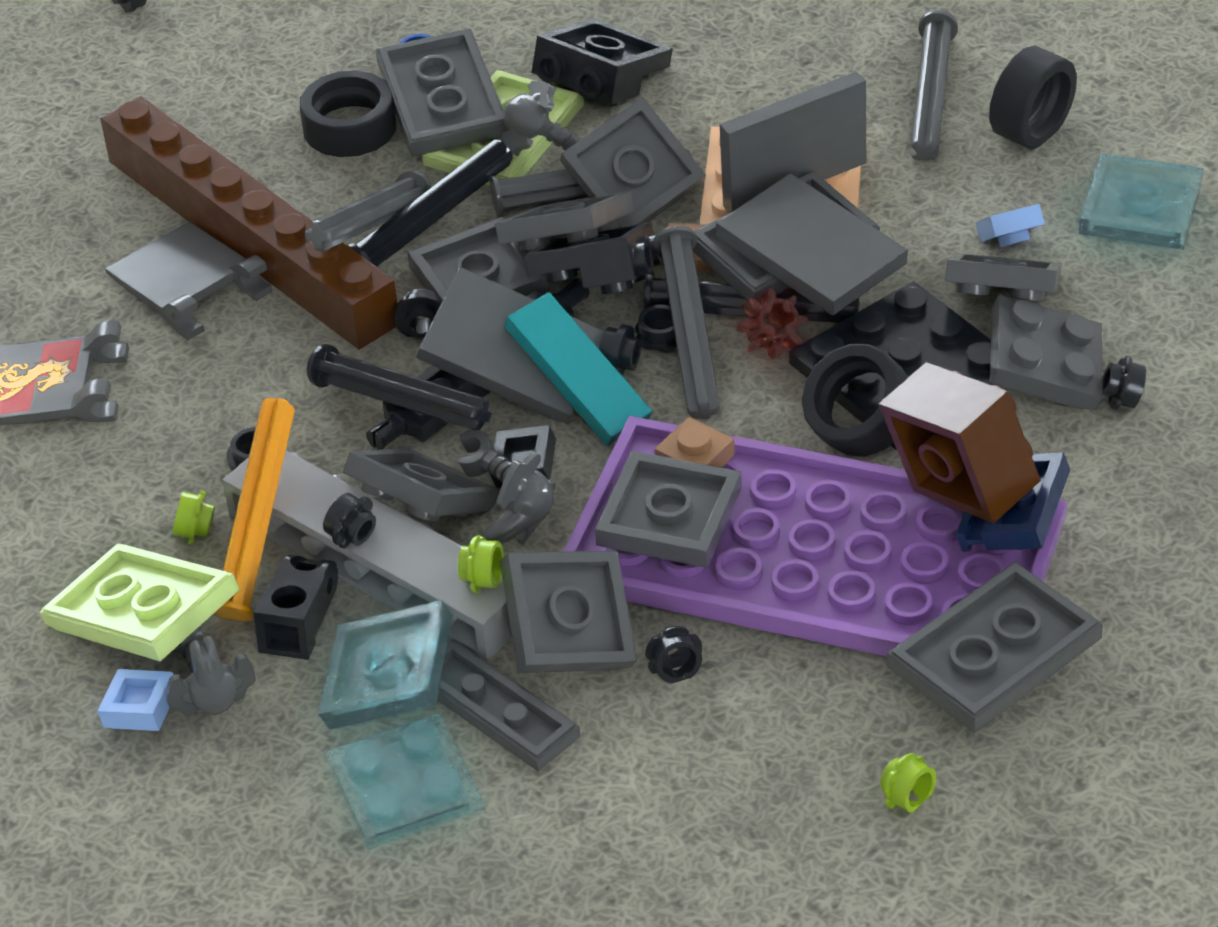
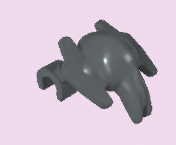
M532 81L528 85L529 95L526 93L519 94L510 99L505 105L504 123L509 130L507 132L503 130L500 139L516 156H519L522 150L529 149L533 144L531 139L538 135L546 137V140L549 142L553 141L554 145L557 147L561 146L564 151L582 139L577 137L576 133H570L569 129L560 127L559 123L550 121L549 112L554 107L553 95L556 92V88L544 82Z
M482 430L465 431L460 434L461 443L467 453L476 452L472 455L459 457V464L466 476L476 477L488 472L503 483L496 505L503 510L506 508L503 516L482 533V537H485L487 541H499L503 544L519 534L517 541L524 545L539 524L550 513L554 502L553 492L556 483L547 479L546 476L536 469L541 461V456L536 452L531 453L522 462H511L496 451L487 433Z
M199 626L178 645L183 659H187L191 674L184 680L180 678L179 674L169 678L166 688V701L170 708L180 709L185 716L197 714L195 707L206 714H222L231 707L233 701L236 702L243 699L248 687L256 681L253 666L245 654L237 655L232 665L221 664L214 639L209 636L204 638Z

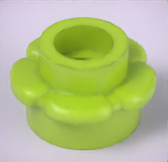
M201 490L199 495L183 491L178 504L172 535L189 539L188 544L190 545L194 544L196 535L208 537L213 520L215 505L205 502V491Z
M476 535L472 538L469 546L461 547L458 556L459 578L461 581L471 582L470 589L473 593L480 594L481 588H498L502 581L500 561L504 557L502 544L499 541H486L485 537Z
M908 753L901 758L892 759L883 770L880 778V788L884 796H886V806L892 809L897 805L910 813H913L932 795L936 785L935 770L926 765L925 759L922 756L914 753ZM911 790L917 795L918 801L909 800Z

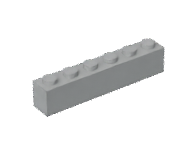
M285 451L266 535L267 538L304 558L335 561L338 568V578L448 640H456L486 661L512 638L503 578L498 588H481L480 594H475L471 591V582L461 581L459 578L458 556L461 547L467 545L455 543L435 532L425 522L415 521L398 512L384 500L365 494L349 485L338 475H330L308 463L298 453ZM249 457L222 479L229 516L234 519ZM345 493H351L359 499L363 496L370 498L373 502V508L370 511L376 517V526L367 541L358 546L350 543L343 549L339 545H335L332 537L323 530V521L332 503Z

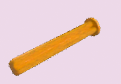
M265 398L261 403L223 571L234 575L240 590L213 614L219 618L249 622L254 619V610L250 608L295 412L294 406L285 399Z

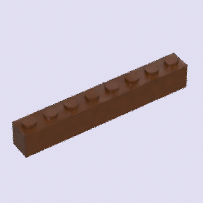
M139 96L132 101L126 102L121 107L100 118L108 158L111 164L188 222L190 221L247 259L252 255H257L263 259L267 270L259 274L261 277L358 350L396 328L394 311L397 305L394 279L343 242L325 251L315 250L313 242L306 241L305 231L312 228L313 220L144 97Z

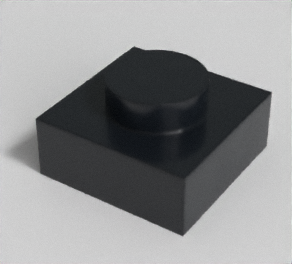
M550 425L497 431L494 447L499 454L511 462H522L531 453L536 452L541 456V461L536 469L546 476L547 479H550L556 438ZM490 474L496 488H501L503 483Z

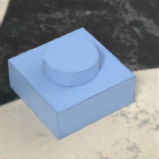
M1040 204L992 215L975 222L982 242L997 238L1001 248L1031 240L1028 230L1044 225L1045 222Z
M118 669L98 709L103 728L159 731L170 708L166 701V688L169 678L174 675L173 672Z

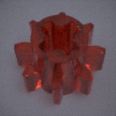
M769 288L762 295V305L752 298L743 304V310L750 317L736 327V331L746 332L747 338L751 342L747 349L748 352L751 353L758 347L768 348L770 359H776L782 354V343L789 349H794L802 343L801 338L794 332L808 321V317L798 315L794 307L797 299L796 296L793 295L787 300L776 298L774 289ZM766 316H769L770 323H779L780 330L778 332H775L773 325H765L763 319Z

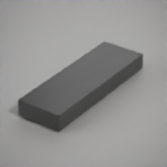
M454 639L450 640L410 671L413 684L536 771H540L581 737L579 725Z

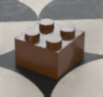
M925 362L879 403L912 489L916 493L995 523L1041 481L1032 458V447L1024 437L1016 415L1015 401L1008 391L1000 386L989 385L966 377L958 371H950Z

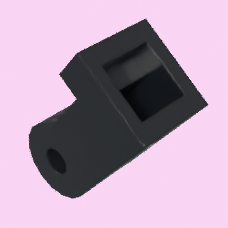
M290 554L285 556L253 611L259 653L309 660L316 644V633L337 589L338 568L335 561L325 559L313 560Z

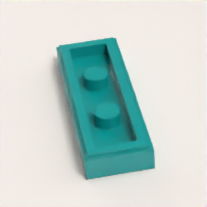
M550 292L507 316L504 324L505 329L606 446L618 440L629 416L644 419L650 418L653 411Z

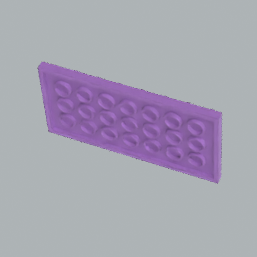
M629 416L563 552L618 551L626 602L887 656L890 650L1013 562H1017L1044 582L1066 520L1067 501L1059 500L1043 548L987 551L985 544H976L972 546L971 551L962 552L956 532L964 511L914 492L905 469L728 435L734 438L735 455L722 468L741 471L742 489L709 566L705 568L596 546L595 528L631 451L655 455V448L679 426Z

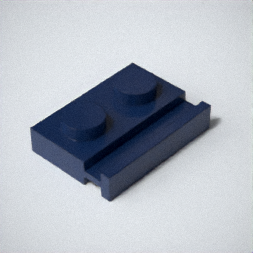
M1064 452L1033 454L1032 458L1041 481L995 523L964 512L956 532L962 552L971 551L972 546L976 544H985L987 551L1043 548L1070 472Z

